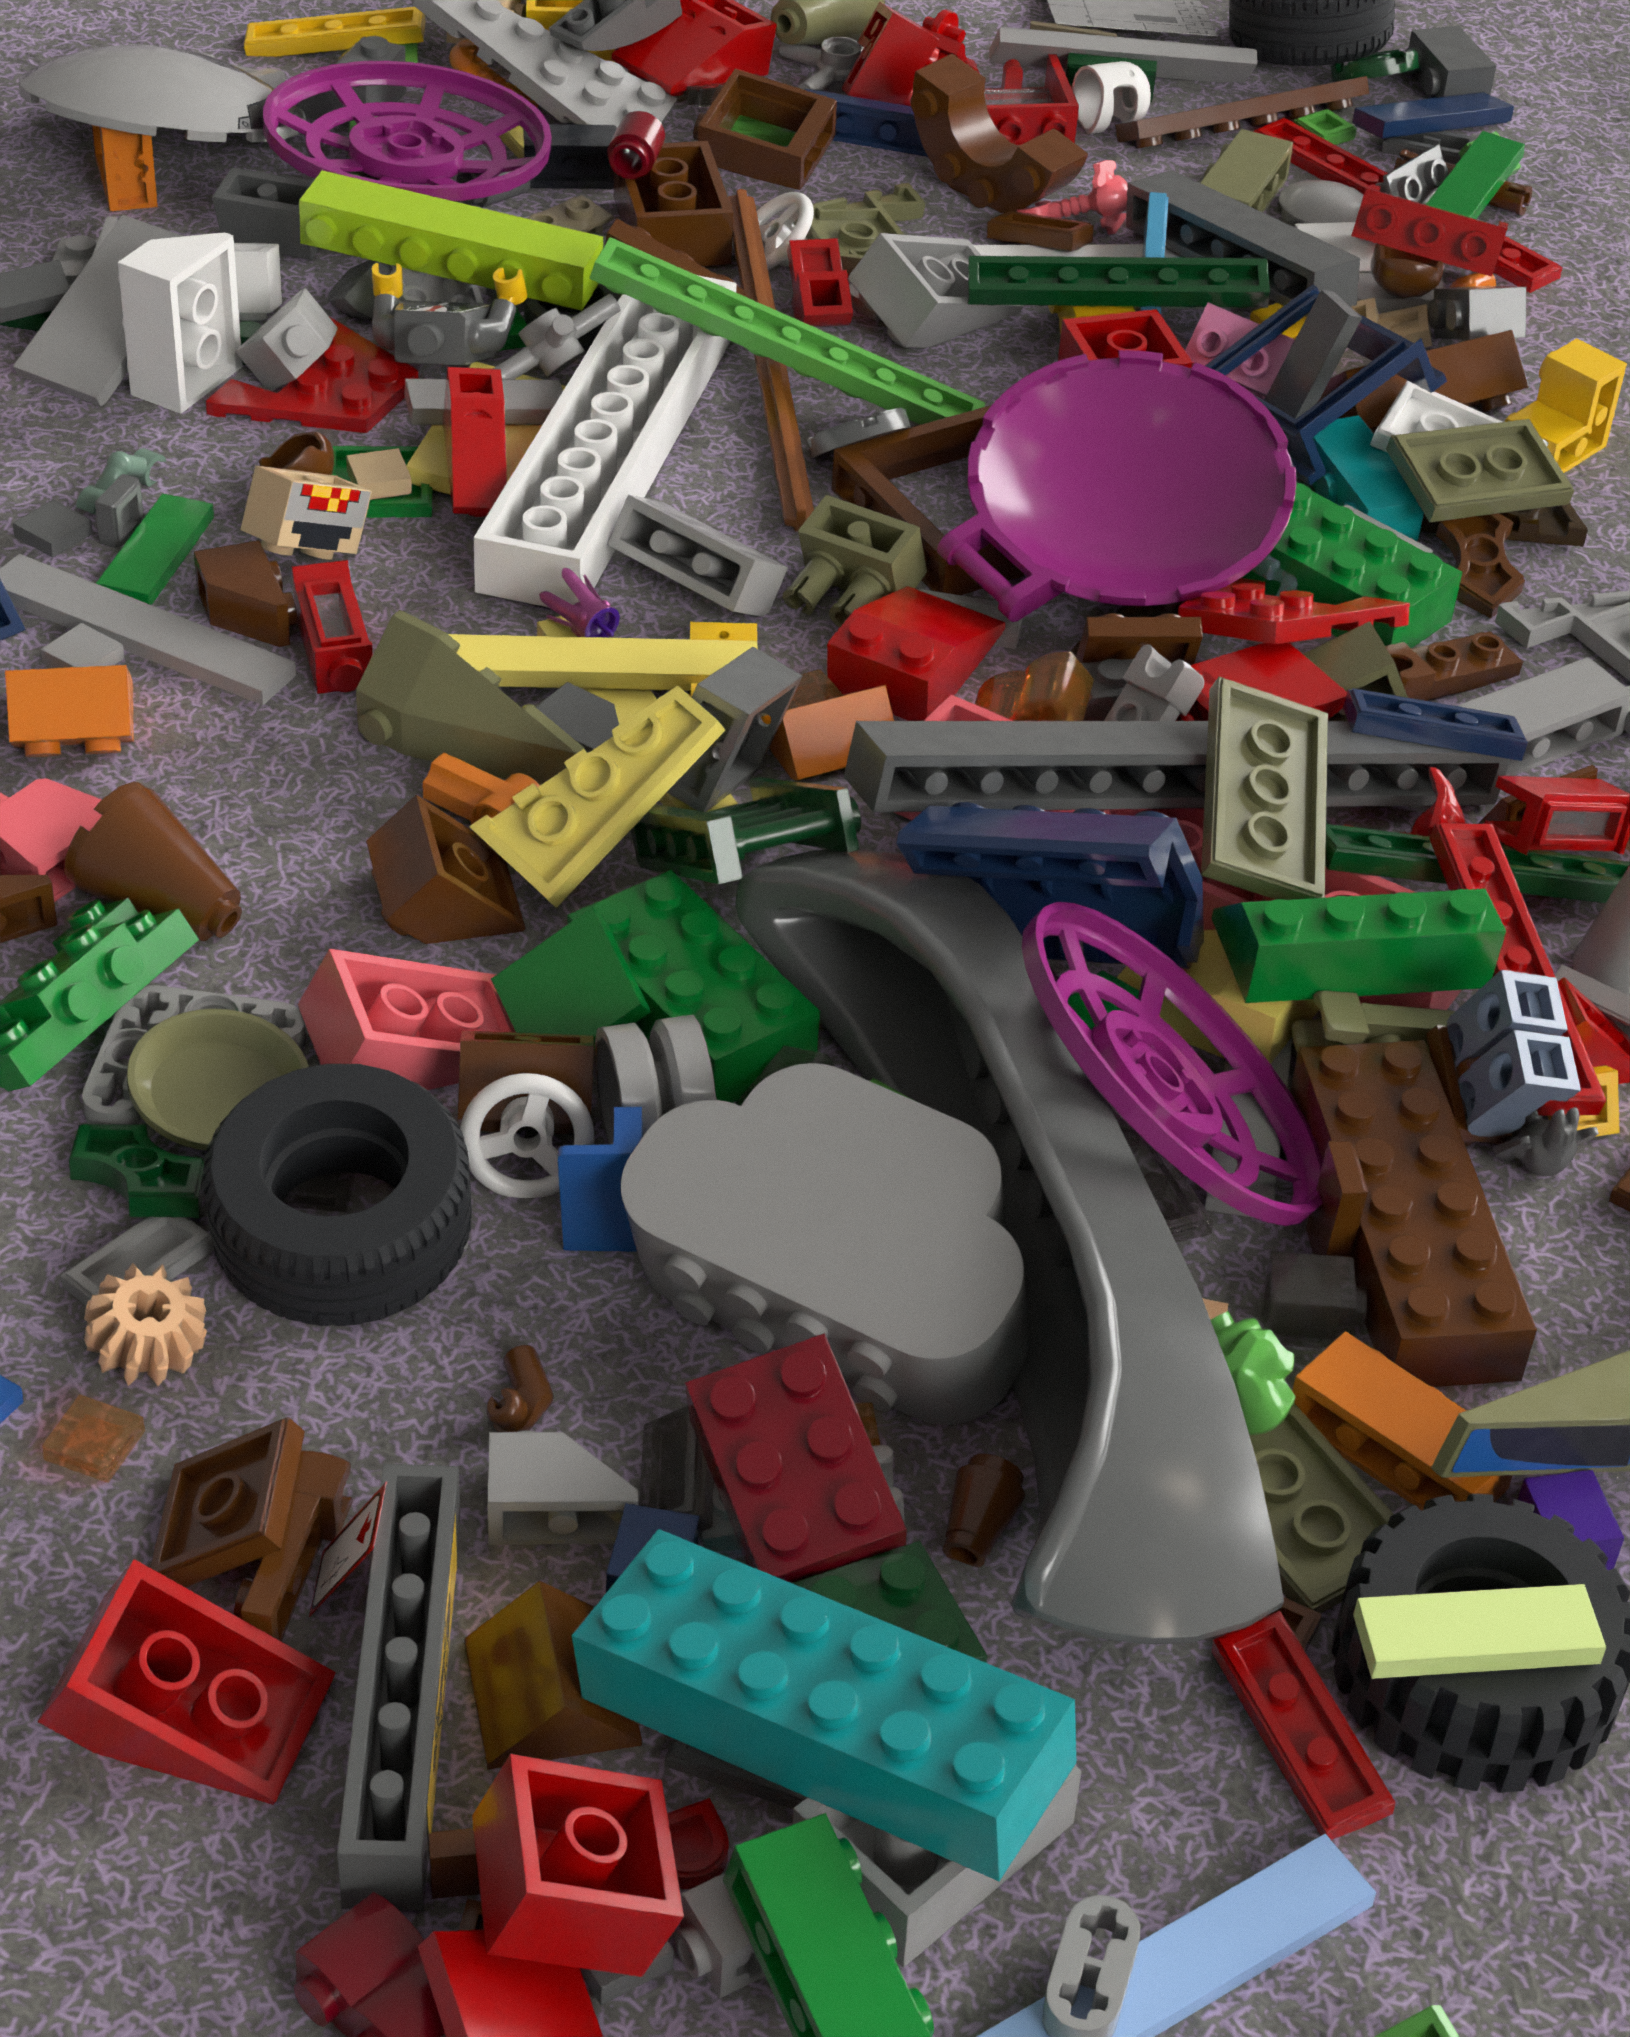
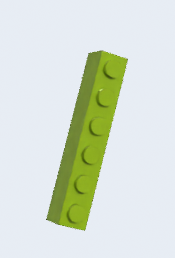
M323 170L299 200L301 244L396 266L397 263L402 268L494 290L496 289L493 273L498 268H504L506 280L514 278L517 275V271L522 269L527 289V298L581 311L599 284L589 278L594 263L603 249V236Z

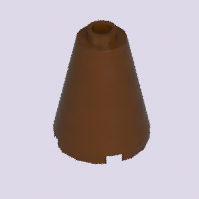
M133 781L119 786L95 806L94 810L102 815L90 832L82 826L79 827L65 857L64 874L79 890L109 903L129 898L138 913L149 910L152 915H157L179 908L201 941H207L213 935L222 938L233 930L242 914V908L239 906L241 900L240 891L154 790L147 788L142 783Z

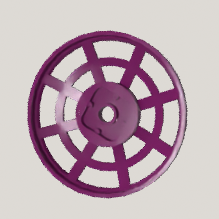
M357 61L319 67L295 75L279 84L267 96L263 106V135L267 143L283 161L298 171L316 179L323 170L450 201L485 198L526 184L537 176L548 163L551 150L552 136L549 124L543 114L527 99L491 80L467 72L435 65L400 61ZM390 85L416 87L425 90L420 104L401 102H372L363 104L352 87ZM328 91H333L343 105V108L324 114L312 124L288 112L291 107L302 100ZM445 92L480 102L503 113L505 116L484 126L464 115L439 107ZM354 120L357 123L351 129L349 138L330 132L331 129L345 122ZM279 122L306 136V150L310 157L294 149L277 133ZM446 125L458 128L468 134L460 136L456 131H454ZM517 126H521L534 143L536 156L507 160L506 149L499 136ZM322 142L348 151L349 159H327L321 150L320 143ZM483 144L491 154L492 161L463 160L464 151ZM362 171L380 180L357 176L347 172ZM459 172L483 173L479 177L462 184L450 179ZM502 172H510L505 175L499 176Z
M1055 902L1043 907L1023 930L1021 948L1026 972L1035 995L1057 1035L1093 1086L1118 1115L1151 1148L1185 1176L1214 1197L1244 1214L1263 1222L1288 1226L1300 1224L1323 1204L1319 1191H1316L1323 1158L1305 1116L1272 1065L1225 1009L1173 960L1120 922L1094 909L1075 903ZM1047 936H1059L1070 969L1061 974L1056 981L1046 957L1043 938ZM1079 941H1083L1107 953L1141 976L1143 979L1138 999L1115 983L1096 974L1089 973ZM1071 994H1080L1095 1024L1092 1029L1069 1006L1068 998ZM1164 996L1201 1030L1224 1056L1233 1070L1214 1074L1191 1046L1159 1016ZM1100 998L1122 1010H1113L1107 1013ZM1248 1092L1252 1093L1276 1132L1288 1162L1257 1150L1248 1125L1231 1096ZM1223 1120L1228 1127L1231 1137L1221 1132ZM1208 1143L1236 1159L1237 1166L1235 1172L1228 1174L1202 1147ZM1259 1171H1263L1292 1182L1293 1195L1290 1204L1273 1201L1247 1188L1257 1180Z

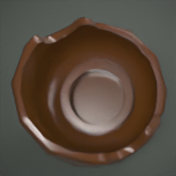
M1376 243L1370 268L1374 280L1387 293L1400 298L1421 297L1439 285L1443 275L1444 263Z
M319 432L297 433L281 443L270 457L260 458L259 464L264 467L332 475L334 450L330 441Z

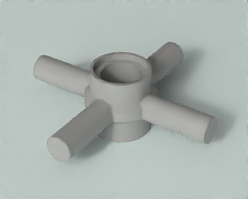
M831 37L822 42L821 50L807 45H789L782 42L779 54L780 56L816 68L817 72L802 82L797 88L818 91L825 89L830 92L845 93L842 86L864 47L851 38Z
M608 294L572 318L560 314L557 308L544 313L518 333L526 348L493 369H501L502 380H515L534 367L542 369L547 378L556 375L585 354L586 351L578 341V338L621 311L617 300L613 295Z

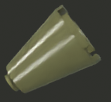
M779 0L772 9L771 21L777 23L775 35L782 42L789 45L821 46L824 40L831 37H847L858 41L879 1L885 4V1Z

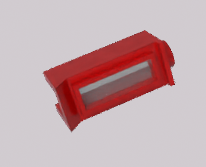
M348 560L292 566L297 623L317 694L356 690L373 656L372 642L369 641L352 586Z
M1498 776L1496 788L1527 803L1522 821L1485 820L1484 824H1493L1500 842L1527 855L1528 850L1614 851L1618 854H1624L1630 836V793L1602 779Z

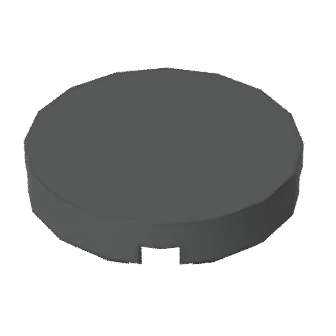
M895 408L879 412L874 417L858 421L855 419L818 432L813 437L808 438L807 445L811 458L818 459L834 454V449L908 429L911 426L906 409Z

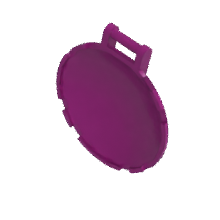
M1119 350L1118 358L1088 361L1086 354L1059 360L1032 372L1009 387L985 413L983 425L975 441L971 442L968 457V489L975 516L949 531L939 542L937 553L949 565L958 564L999 603L998 610L1011 622L1021 620L1062 592L1096 602L1131 606L1170 604L1200 597L1205 592H1214L1240 579L1254 569L1273 550L1289 523L1296 493V467L1292 466L1287 450L1288 440L1278 421L1266 406L1240 384L1222 373L1196 362L1191 369L1162 361L1163 353ZM991 543L1023 572L1027 578L1013 586L977 551Z

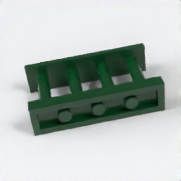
M758 777L749 780L752 801L708 812L655 804L631 829L636 859L641 868L663 873L672 870L677 876L723 884L743 879L740 861H743L745 854L787 843L847 853L860 850L857 833L861 830V815L856 801L853 797L849 796L848 788Z

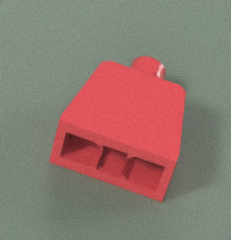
M47 778L36 779L11 797L0 792V875H48L52 882L54 902L70 892L76 886L64 874L66 854L79 827L82 826L90 832L102 815L95 811L94 808L102 799Z

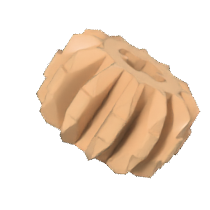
M134 1263L125 1271L124 1280L109 1274L106 1275L104 1281L100 1283L98 1295H92L91 1300L87 1302L84 1320L87 1321L84 1337L87 1351L100 1353L98 1364L101 1366L102 1373L121 1367L125 1369L124 1378L128 1386L138 1378L139 1372H147L157 1386L166 1379L168 1369L182 1374L185 1373L191 1366L193 1354L198 1353L199 1349L203 1348L207 1330L204 1328L205 1323H203L206 1314L204 1298L190 1296L192 1286L190 1285L189 1277L173 1282L166 1280L167 1273L163 1263L153 1272L152 1276L143 1275Z

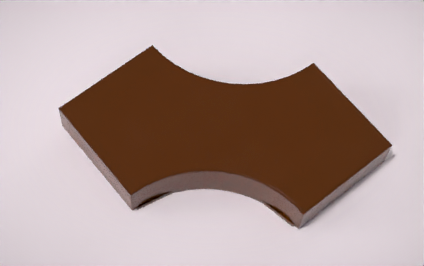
M1500 513L1443 520L1438 525L1436 536L1449 547L1456 560L1457 569L1462 571L1456 600L1491 619L1497 614L1499 604L1512 602L1522 592L1525 583L1524 576L1511 565L1504 549V541L1510 535L1514 522Z

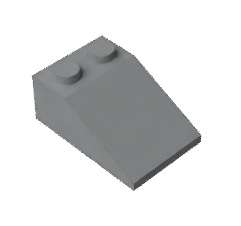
M880 233L848 277L849 281L860 293L859 299L863 305L880 317L888 327L887 333L889 337L904 348L931 347L1016 315L1024 307L1023 305H968L969 256H981L968 239Z

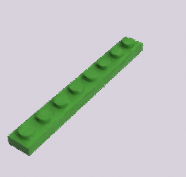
M611 237L594 263L589 279L605 285L607 289L614 293L625 294L646 303L659 313L680 318L698 326L709 335L720 336L739 344L754 355L768 357L793 368L802 376L816 378L834 386L850 397L861 398L886 410L895 408L906 409L908 419L920 425L985 406L983 401Z

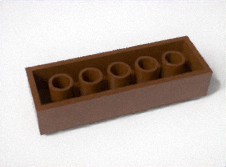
M1425 1041L1299 1047L1290 1093L1309 1124L1323 1160L1329 1141H1352V1144L1356 1147L1368 1190L1347 1272L1373 1348L1432 1387L1522 1381L1537 1328Z

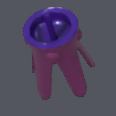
M563 568L562 570L563 580L580 601L574 605L548 591H543L539 594L541 601L567 621L551 615H547L546 618L571 628V631L577 637L610 638L614 636L620 621L619 612L610 606L609 601L601 600L586 574L583 575L584 584L569 568Z

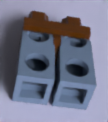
M1500 970L1449 1017L1447 1026L1436 1025L1426 1033L1431 1059L1465 1146H1469L1476 1141L1495 1144L1504 1143L1512 1137L1513 1131L1523 1126L1525 1117L1549 1100L1566 1102L1581 1091L1570 1038L1561 1036L1568 1029L1555 977Z

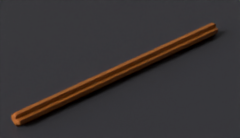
M737 189L736 195L728 196L733 210L732 238L741 288L746 291L745 297L775 310L755 201L753 197L747 196L746 190ZM754 355L784 524L793 527L794 531L798 532L814 511L787 367L768 357Z

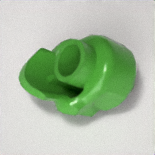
M1229 1311L1212 1318L1211 1323L1235 1383L1249 1436L1272 1431L1287 1417L1295 1402L1296 1396L1285 1381L1294 1368V1353L1287 1351L1271 1330L1262 1329L1255 1318H1246L1235 1323Z

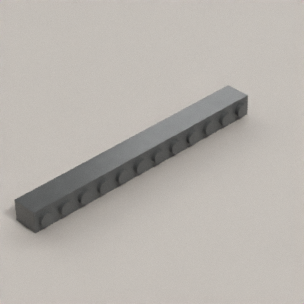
M856 721L844 778L873 812H922L928 806L952 807L953 804L958 802H970L988 809L1012 810L1018 805H1031L1043 810H1077L1080 808L1097 810L1204 808L1208 721ZM1328 721L1326 807L1433 805L1436 798L1428 773L1429 767L1439 769L1444 777L1449 780L1460 805H1496L1500 789L1495 787L1498 776L1506 775L1510 759L1354 733L1348 721Z

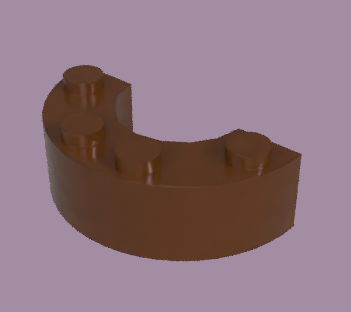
M950 54L915 71L913 95L910 103L925 152L934 166L937 177L942 182L947 183L952 189L968 196L974 206L978 208L988 206L1000 213L1016 212L1017 209H1024L1067 186L1075 179L1084 166L1088 153L1056 129H1052L1020 146L1009 142L996 129L988 113L984 96L986 78L954 54Z

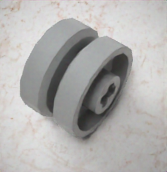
M694 1015L656 1020L651 1030L649 1043L644 1033L635 1023L597 1029L595 1038L596 1082L602 1123L609 1144H613L614 1107H642L644 1136L651 1125L670 1110L690 1102L716 1100L707 1044L701 1026Z

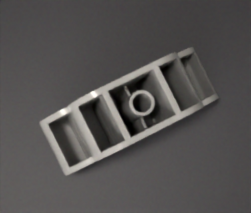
M807 1063L781 1069L766 1077L751 1091L742 1106L720 1100H702L690 1102L670 1110L651 1125L627 1160L621 1178V1195L642 1270L651 1286L662 1296L673 1301L674 1308L689 1321L703 1326L707 1325L710 1320L731 1329L733 1336L742 1345L760 1354H766L769 1349L778 1350L825 1333L846 1385L853 1388L855 1395L862 1402L883 1412H888L893 1407L919 1420L939 1425L961 1424L983 1416L1004 1398L1021 1371L1030 1347L1023 1259L1017 1243L1007 1231L999 1158L988 1139L972 1126L843 1069L826 1064Z

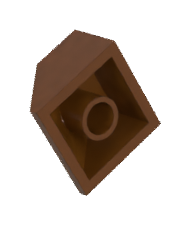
M415 795L366 840L373 867L371 874L377 883L383 907L381 909L382 917L388 926L399 935L406 936L409 934L424 944L517 933L523 932L526 929L507 862L474 831L418 795Z

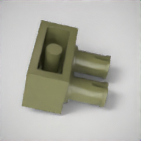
M825 495L798 530L805 567L793 583L783 592V600L787 606L796 610L806 603L802 612L811 615L815 610V606L831 586L846 590L844 594L829 610L831 620L836 626L841 627L855 609L904 587L916 588L927 573L920 527Z

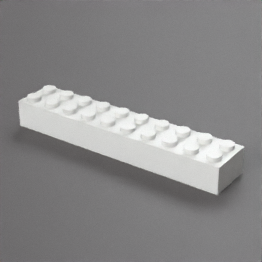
M700 276L736 292L735 282ZM622 294L618 300L621 311L604 323L474 536L475 592L548 607L541 601L539 596L541 592L548 591L574 605L580 601L563 580V568L572 570L584 584L583 575L586 574L595 588L616 550L607 544L628 494L645 497L731 341L720 336L709 335L698 326L673 315L659 313L652 306Z

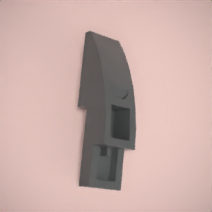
M583 0L550 26L549 31L551 36L581 50H611L633 44L651 36L672 23L683 13L680 0Z

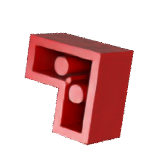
M879 1L857 41L864 48L844 82L842 89L847 95L911 106L910 101L913 95L915 71L936 62L940 51L936 48L939 39L921 25Z

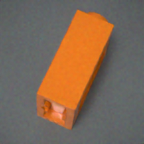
M92 125L94 155L109 211L158 207L152 136Z

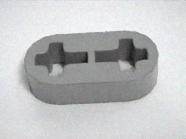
M1094 1895L1079 1901L1069 1913L1048 1981L1043 2005L1042 2022L1049 2037L1113 2036L1123 2006L1140 1940L1141 1925L1136 1913L1125 1902L1113 1896ZM1097 1928L1112 1932V1937L1107 1945L1103 1960L1088 1956L1091 1940ZM1080 1985L1095 1989L1092 2007L1086 2019H1079L1070 2015L1071 2007L1076 2002Z

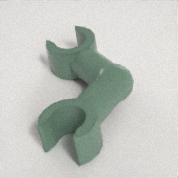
M140 448L134 455L122 451L111 453L107 459V465L95 486L90 485L82 490L77 499L76 507L96 515L95 501L122 474L139 478L141 484L148 487L152 486L157 481L150 479L151 467L157 461L166 462V458L146 448Z

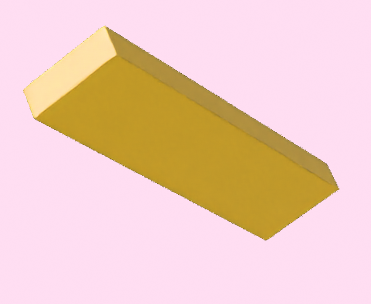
M416 7L254 22L247 24L244 50L246 56L266 57L348 50L361 38L369 36L383 37L389 43L398 45L419 43L424 41L426 20L424 13Z

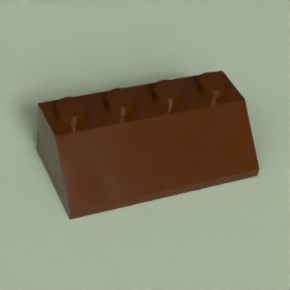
M1513 330L1426 351L1431 366L1443 372L1447 379V382L1434 392L1468 407L1481 405L1483 413L1512 405L1510 396L1529 388ZM1365 366L1346 370L1330 378L1319 401ZM1395 374L1339 418L1360 416L1374 434L1408 380Z

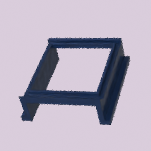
M1311 285L1205 366L1225 376L1307 315L1319 295L1317 286ZM1360 315L1362 319L1347 348L1372 362L1295 419L1254 395L1266 406L1285 433L1288 440L1287 450L1292 466L1296 467L1297 478L1311 486L1326 474L1313 437L1395 374L1430 393L1447 382L1445 374L1431 366L1421 338L1413 343Z

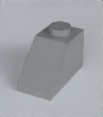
M303 288L235 352L264 387L274 390L297 379L329 348L338 327L308 290Z
M527 1430L519 1432H489L488 1545L615 1544L625 1504L638 1505V1489L564 1432H535Z

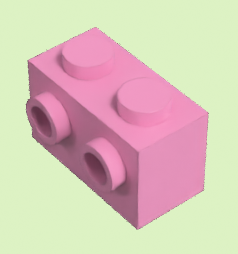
M1207 303L1185 352L1193 362L1192 366L1195 362L1205 366L1260 324ZM1280 334L1226 376L1264 400L1295 339Z

